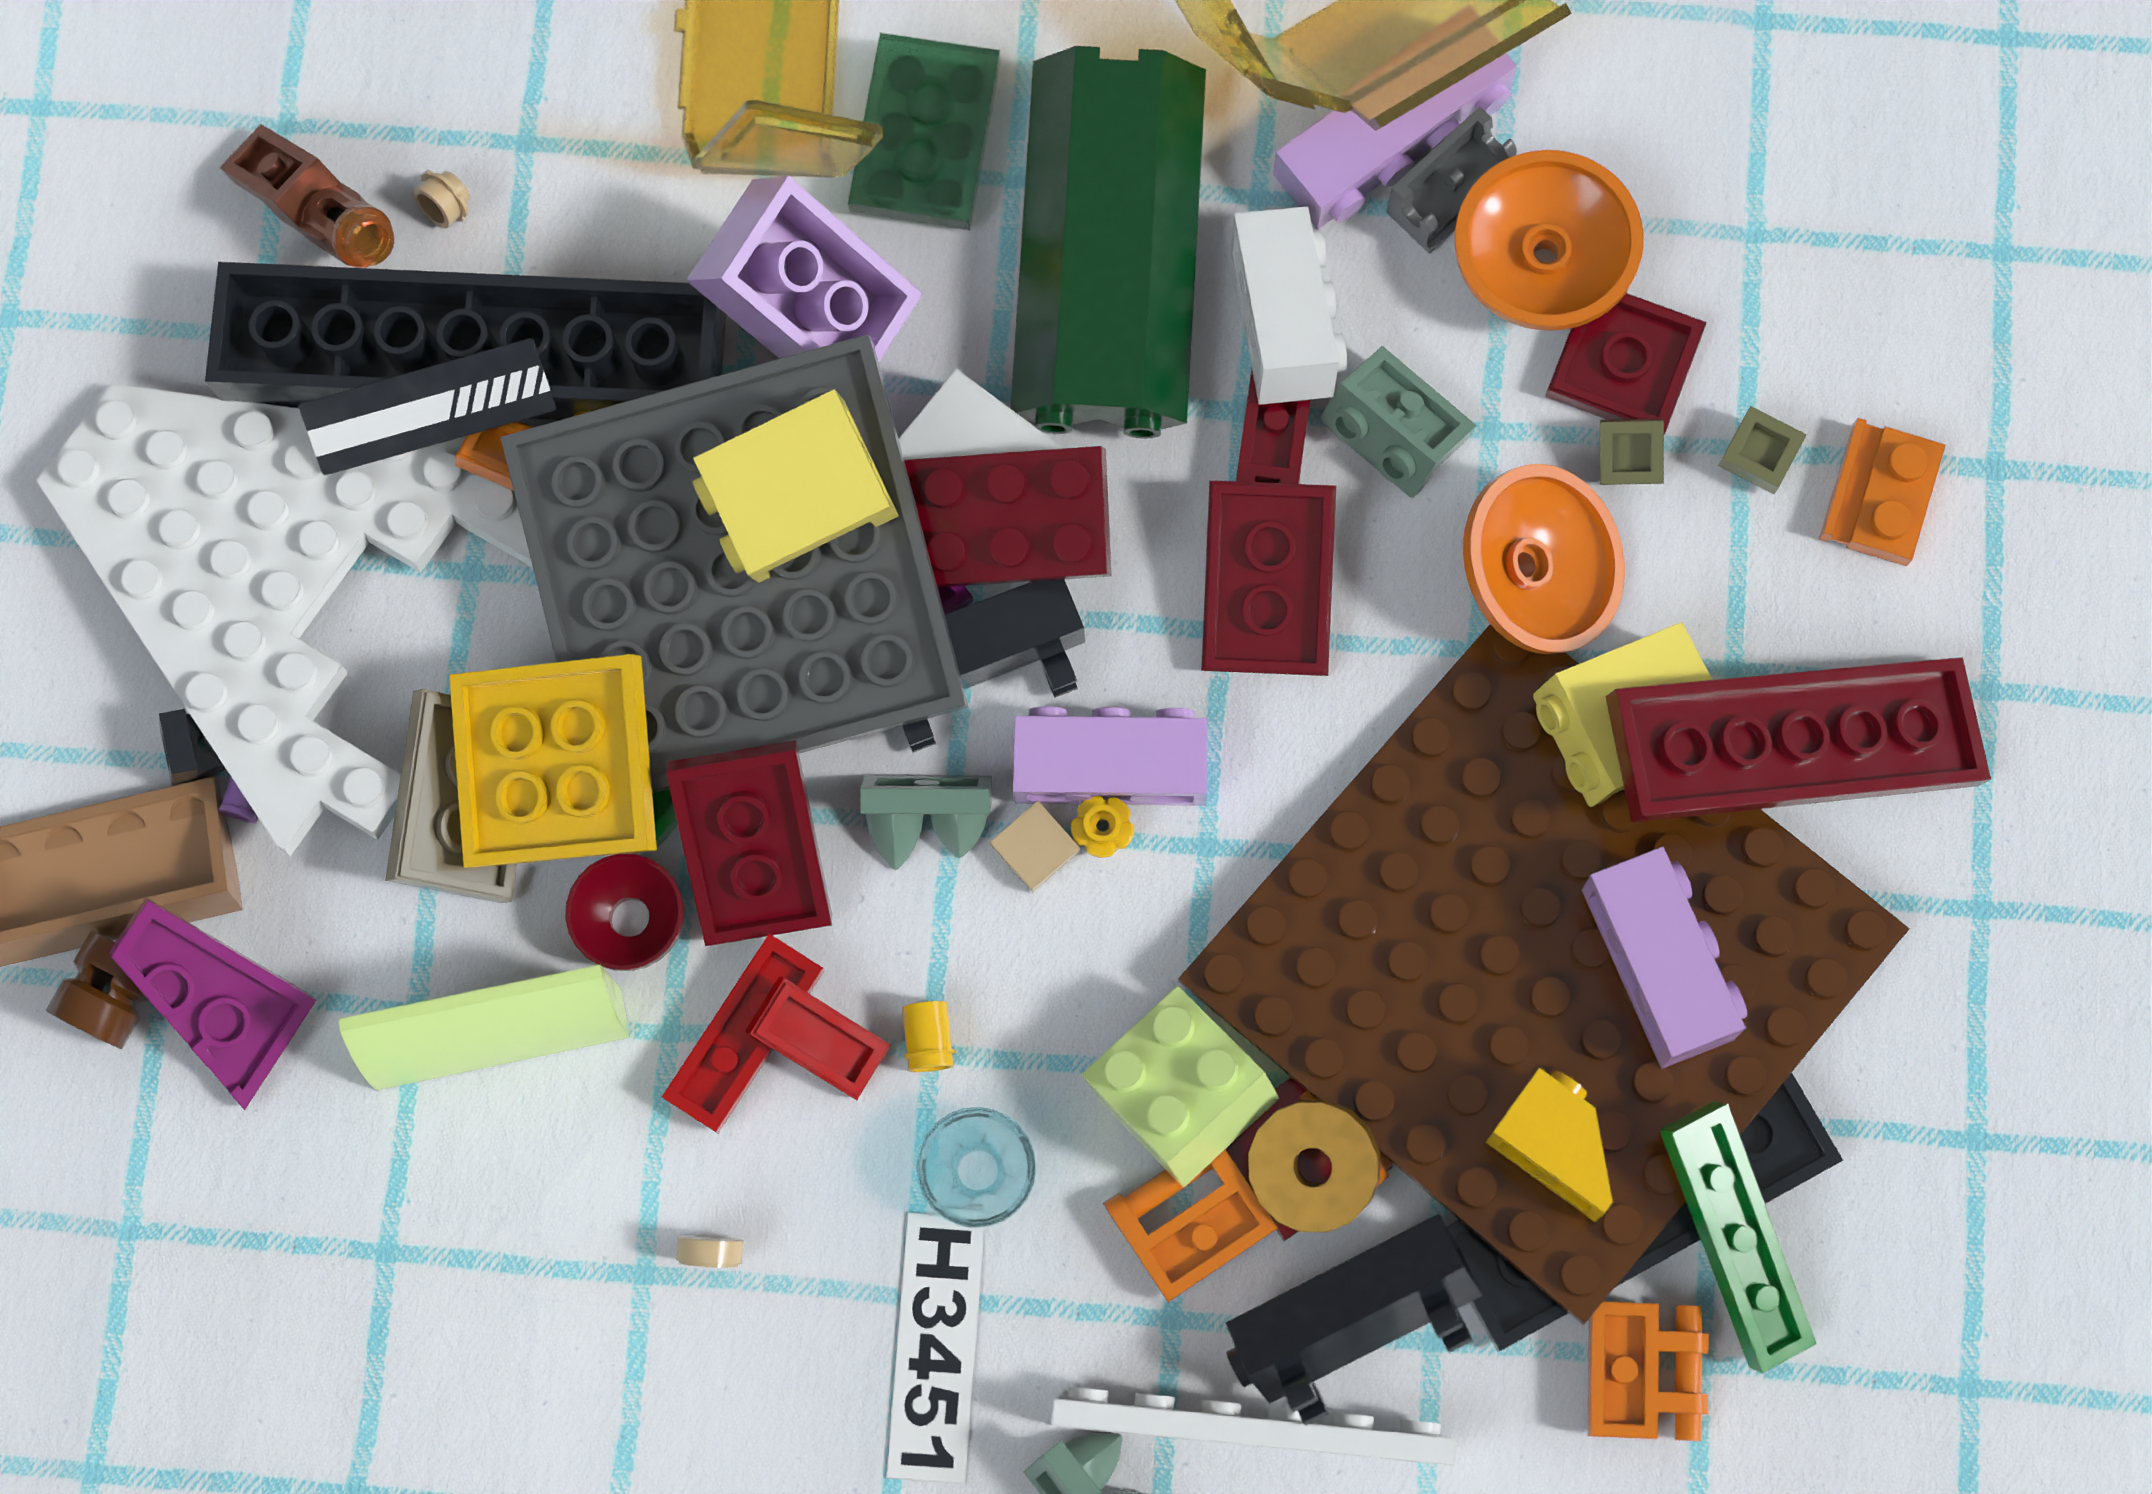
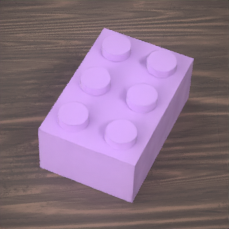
M789 175L752 179L686 280L779 359L869 334L873 339L878 362H880L923 294Z

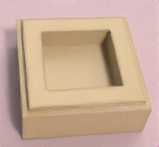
M1039 801L1035 802L990 841L991 847L1032 893L1080 852V847Z

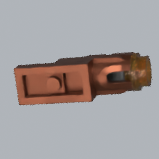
M262 124L251 133L220 167L236 185L263 201L282 222L300 232L313 244L346 265L358 268L378 265L390 255L394 247V232L386 214L367 203L359 193L341 183L316 156Z

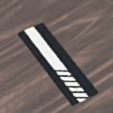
M531 338L299 405V411L323 475L344 471L553 412L556 409L535 342Z

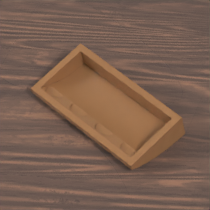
M214 777L0 826V967L79 949L91 930L112 941L117 940L145 897L189 923L243 910L226 815L219 811L222 797L216 779Z

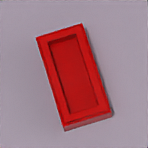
M781 976L776 980L745 1031L855 1100H858L891 1046L886 1041Z

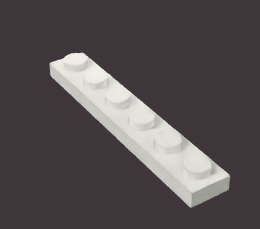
M1069 1387L1068 1400L1054 1399L1051 1426L1451 1466H1454L1456 1438L1440 1437L1441 1423L1401 1420L1400 1433L1373 1430L1374 1417L1334 1413L1333 1426L1316 1424L1305 1426L1298 1411L1293 1412L1291 1408L1268 1406L1267 1420L1240 1417L1241 1404L1201 1400L1200 1413L1174 1411L1175 1397L1135 1393L1133 1407L1107 1404L1109 1392L1107 1390Z

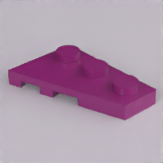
M145 897L109 952L115 962L160 1014L173 1026L193 1052L212 1071L244 1110L317 1001L311 994Z

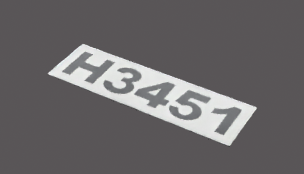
M908 1212L886 1478L965 1484L986 1218Z

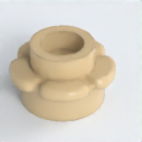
M430 170L425 171L421 175L422 183L413 190L414 201L421 212L431 222L441 228L449 227L455 220L459 222L465 220L469 213L466 202L469 201L470 195L462 181L448 171H444L442 174H435Z

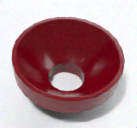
M616 854L596 861L578 876L570 889L566 901L565 920L568 933L575 947L588 960L613 971H635L653 965L671 951L680 936L683 926L684 904L681 891L674 878L660 864L650 858L636 854ZM636 900L646 905L649 912L648 924L636 936L620 935L613 927V913L621 903Z

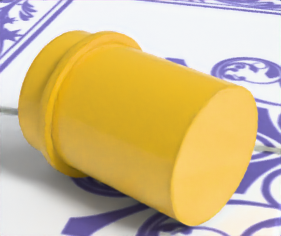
M927 1001L903 1006L907 1049L904 1059L908 1060L909 1072H931L953 1068V1055L956 1054V1050L952 1049L947 1002Z

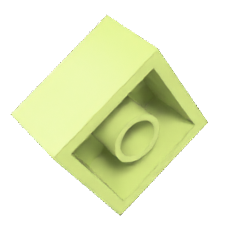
M1178 985L1081 1074L1099 1101L1183 1188L1279 1099L1266 1073Z

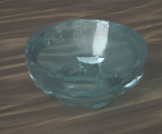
M983 1107L963 1108L949 1113L936 1122L923 1139L916 1163L917 1180L922 1195L931 1208L945 1220L958 1226L969 1228L990 1227L1006 1221L1017 1213L1028 1200L1034 1186L1037 1170L1032 1144L1021 1126L1009 1116L994 1109ZM975 1151L989 1153L996 1160L998 1166L996 1180L992 1185L982 1190H973L966 1187L959 1177L961 1160L969 1153Z

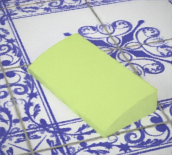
M601 965L338 1019L340 1033L353 1061L366 1081L376 1090L630 1038L622 989Z

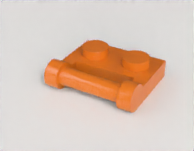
M1226 1150L1220 1153L1185 1187L1211 1170L1216 1173L1223 1185L1149 1235L1138 1219L1184 1189L1166 1169L1126 1196L1122 1197L1118 1192L1103 1202L1114 1223L1168 1303L1278 1229L1267 1211L1259 1204L1255 1193Z

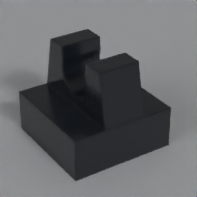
M185 709L159 713L160 733L172 786L201 780L226 770L215 752H206L200 748L199 742L205 736L192 716L186 714Z

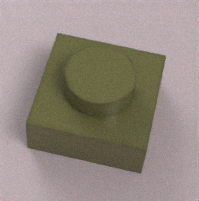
M1750 406L1718 466L1775 494L1807 434Z
M1664 418L1600 420V485L1664 484Z

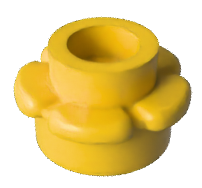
M1097 795L1092 796L1090 800H1084L1078 806V816L1071 822V833L1074 841L1080 846L1083 845L1089 855L1107 858L1114 855L1117 850L1124 849L1129 845L1134 835V825L1129 821L1131 811L1122 800L1116 797H1110L1107 800ZM1101 820H1105L1109 824L1108 830L1104 832L1099 831L1096 827L1097 823Z

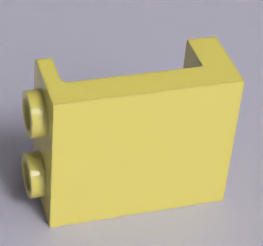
M835 389L693 458L701 474V477L693 480L696 493L710 516L719 512L728 532V535L720 538V543L730 565L737 574L746 570L747 575L758 583L770 578L769 570L868 522L877 527L899 516L845 401Z
M1680 622L1556 673L1533 694V698L1537 704L1536 711L1541 726L1548 734L1553 736L1566 761V772L1571 784L1577 791L1583 794L1587 804L1593 807L1603 803L1613 794L1624 789L1605 696L1619 688L1712 680L1683 622Z

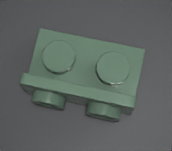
M1383 346L1339 384L1334 396L1320 417L1321 422L1341 441L1349 445L1388 481L1392 482L1411 498L1415 497L1423 489L1432 473L1468 440L1477 426Z

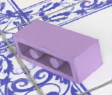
M1042 706L1030 708L1029 716H1015L1013 794L1015 804H1034L1037 801L1041 804H1081L1084 800H1090L1092 796L1098 795L1107 800L1110 797H1116L1126 805L1206 806L1208 718H1194V711L1185 708L1159 709L1156 711V717H1130V710L1119 707L1096 708L1092 710V717L1067 716V710L1060 707Z
M1661 847L1590 875L1582 888V892L1661 1069L1734 1041L1746 1028L1742 1019L1747 1017L1745 1002L1733 981L1725 983L1715 961V958L1719 957V947L1716 938L1707 922H1697L1687 900L1692 897V889L1682 865L1678 861L1671 863L1664 847Z

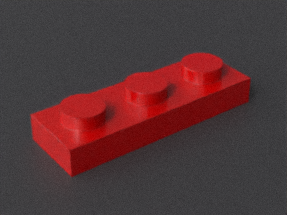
M769 933L669 1084L662 1098L719 1134L773 1051L772 1048L745 1031L776 980L781 976L810 994L825 972L824 968Z

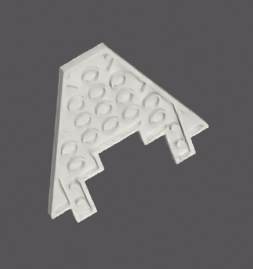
M111 383L36 482L278 848L290 857L325 808L378 840L395 817L401 774L314 722L316 716L348 673L342 664L299 638L369 543L421 573L454 526L458 524L533 568L514 490L456 467V454L466 436L344 471L323 475L298 408L254 402L222 401L217 397Z

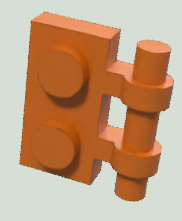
M1602 1302L1589 1318L1587 1436L1658 1439V1412L1675 1413V1440L1702 1441V1414L1708 1415V1394H1702V1354H1709V1333H1702V1306L1676 1305V1331H1659V1304ZM1659 1352L1675 1353V1392H1658Z

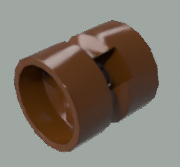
M91 930L73 961L78 970L76 978L62 980L45 1011L99 1040L123 1049L140 1019L135 1009L137 1002L149 1000L111 957L109 952L116 942ZM111 982L110 992L102 991L105 985Z

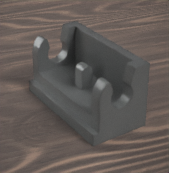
M1480 106L1391 187L1386 213L1429 254L1455 231L1461 205L1476 181L1496 164L1517 154V148L1512 139H1508L1502 145L1494 138L1490 130L1493 128L1492 117Z

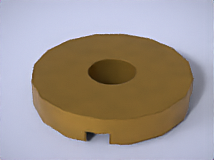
M1300 1100L1277 1110L1257 1130L1248 1153L1249 1181L1259 1204L1277 1222L1300 1232L1327 1233L1351 1223L1372 1202L1379 1182V1170L1381 1169L1380 1150L1371 1129L1351 1109L1337 1103ZM1317 1148L1329 1156L1332 1163V1173L1326 1182L1312 1183L1301 1175L1298 1169V1157L1302 1150Z

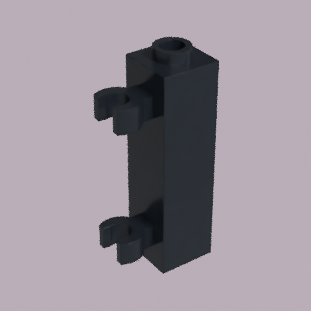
M1065 579L1029 582L945 615L964 689L1036 661L1041 663L1054 698L1078 689L1076 685L1077 679L1065 650L1085 643V632ZM928 719L902 726L912 753L936 744Z
M1437 1214L1227 1321L1226 1326L1235 1347L1226 1351V1354L1237 1379L1244 1388L1253 1384L1269 1404L1286 1397L1292 1411H1298L1303 1424L1307 1426L1329 1414L1325 1401L1314 1381L1428 1323H1431L1439 1339L1442 1338L1449 1353L1467 1345L1473 1339L1458 1308L1483 1295L1457 1240L1441 1216Z

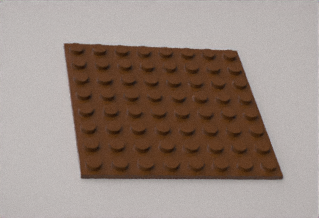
M1489 624L1181 974L1178 982L1318 1101H1327L1332 1104L1337 1103L1351 1109L1371 1129L1380 1153L1584 1325L1686 1202L1659 1129L1716 1101L1728 1104L1740 1136L1910 928L1761 809L1631 822L1624 789L1613 794L1603 803L1590 807L1583 794L1577 791L1571 784L1566 772V761L1553 736L1548 734L1541 726L1536 711L1537 704L1533 698V694L1556 673L1576 666L1579 663L1567 653L1540 654L1518 647L1504 638ZM1661 847H1664L1671 863L1678 861L1685 870L1692 889V897L1687 900L1697 922L1705 921L1710 926L1719 947V957L1715 958L1716 964L1725 983L1733 981L1738 987L1747 1010V1017L1742 1019L1746 1028L1734 1041L1663 1069L1660 1067L1582 892V888L1590 875ZM1539 1068L1550 1076L1554 1071H1559L1575 1080L1587 1092L1584 1100L1595 1107L1613 1201L1605 1214L1596 1222L1486 1143Z

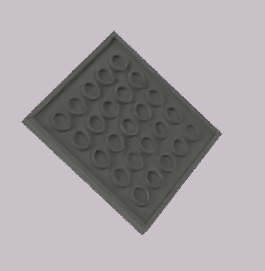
M869 334L501 437L556 662L628 654L641 656L652 794L670 789L666 774L667 761L793 740L797 741L800 754L969 708L873 339ZM835 389L845 401L899 516L877 527L868 522L769 570L770 578L760 583L748 576L746 570L737 574L730 565L720 543V538L728 535V532L719 512L710 516L703 507L694 488L693 480L701 477V474L693 458Z

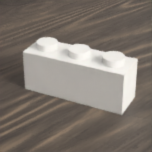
M1308 206L1234 213L1230 252L1258 403L1269 404L1333 397L1337 372L1346 371L1347 350L1344 335L1342 333L1333 334L1331 319L1336 318V294L1333 282H1323L1320 268H1325L1326 246L1322 230L1313 231Z

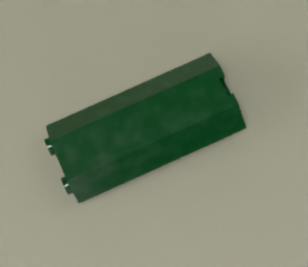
M1073 46L1033 61L1010 409L1025 420L1034 422L1035 427L1043 433L1066 434L1072 431L1073 425L1100 419L1124 427L1123 433L1129 437L1151 439L1159 437L1162 429L1187 424L1206 69L1164 50L1139 49L1138 60L1100 59V47Z

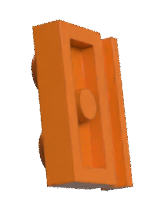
M1857 418L1850 431L1819 540L1839 542L1847 545L1846 548L1907 567L1913 560L1946 444L1887 426L1882 429L1866 424L1867 420Z

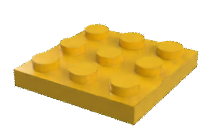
M628 654L449 674L464 868L657 850L642 659L640 655Z

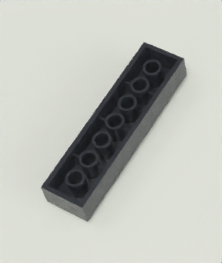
M218 262L205 382L222 401L254 402L299 408V405L304 402L531 338L535 342L556 409L553 412L528 419L563 420L573 417L579 412L595 411L722 375L726 314L690 283Z

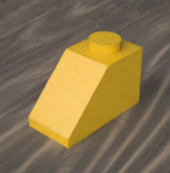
M1539 1068L1486 1143L1596 1222L1605 1214L1613 1201L1595 1107L1584 1100L1587 1092L1575 1080L1559 1071H1554L1550 1076Z

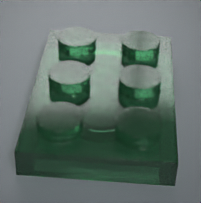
M887 33L879 34L848 199L850 213L971 230L1001 63L1000 50Z

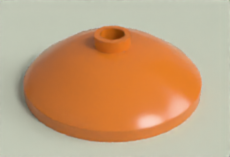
M1530 151L1512 156L1496 164L1484 173L1469 190L1457 217L1454 239L1455 256L1458 268L1467 287L1475 298L1493 314L1512 324L1529 329L1565 330L1584 325L1599 318L1613 308L1626 294L1635 279L1642 259L1644 247L1643 224L1638 207L1628 189L1611 171L1601 164L1585 156L1567 151ZM1539 249H1548L1554 253L1556 259L1549 263H1543L1536 259L1534 253Z
M1529 464L1498 475L1482 489L1475 499L1467 517L1464 530V567L1475 602L1494 629L1516 646L1540 654H1560L1586 646L1599 637L1612 621L1620 604L1624 589L1625 561L1617 526L1598 494L1582 479L1565 469L1547 464Z

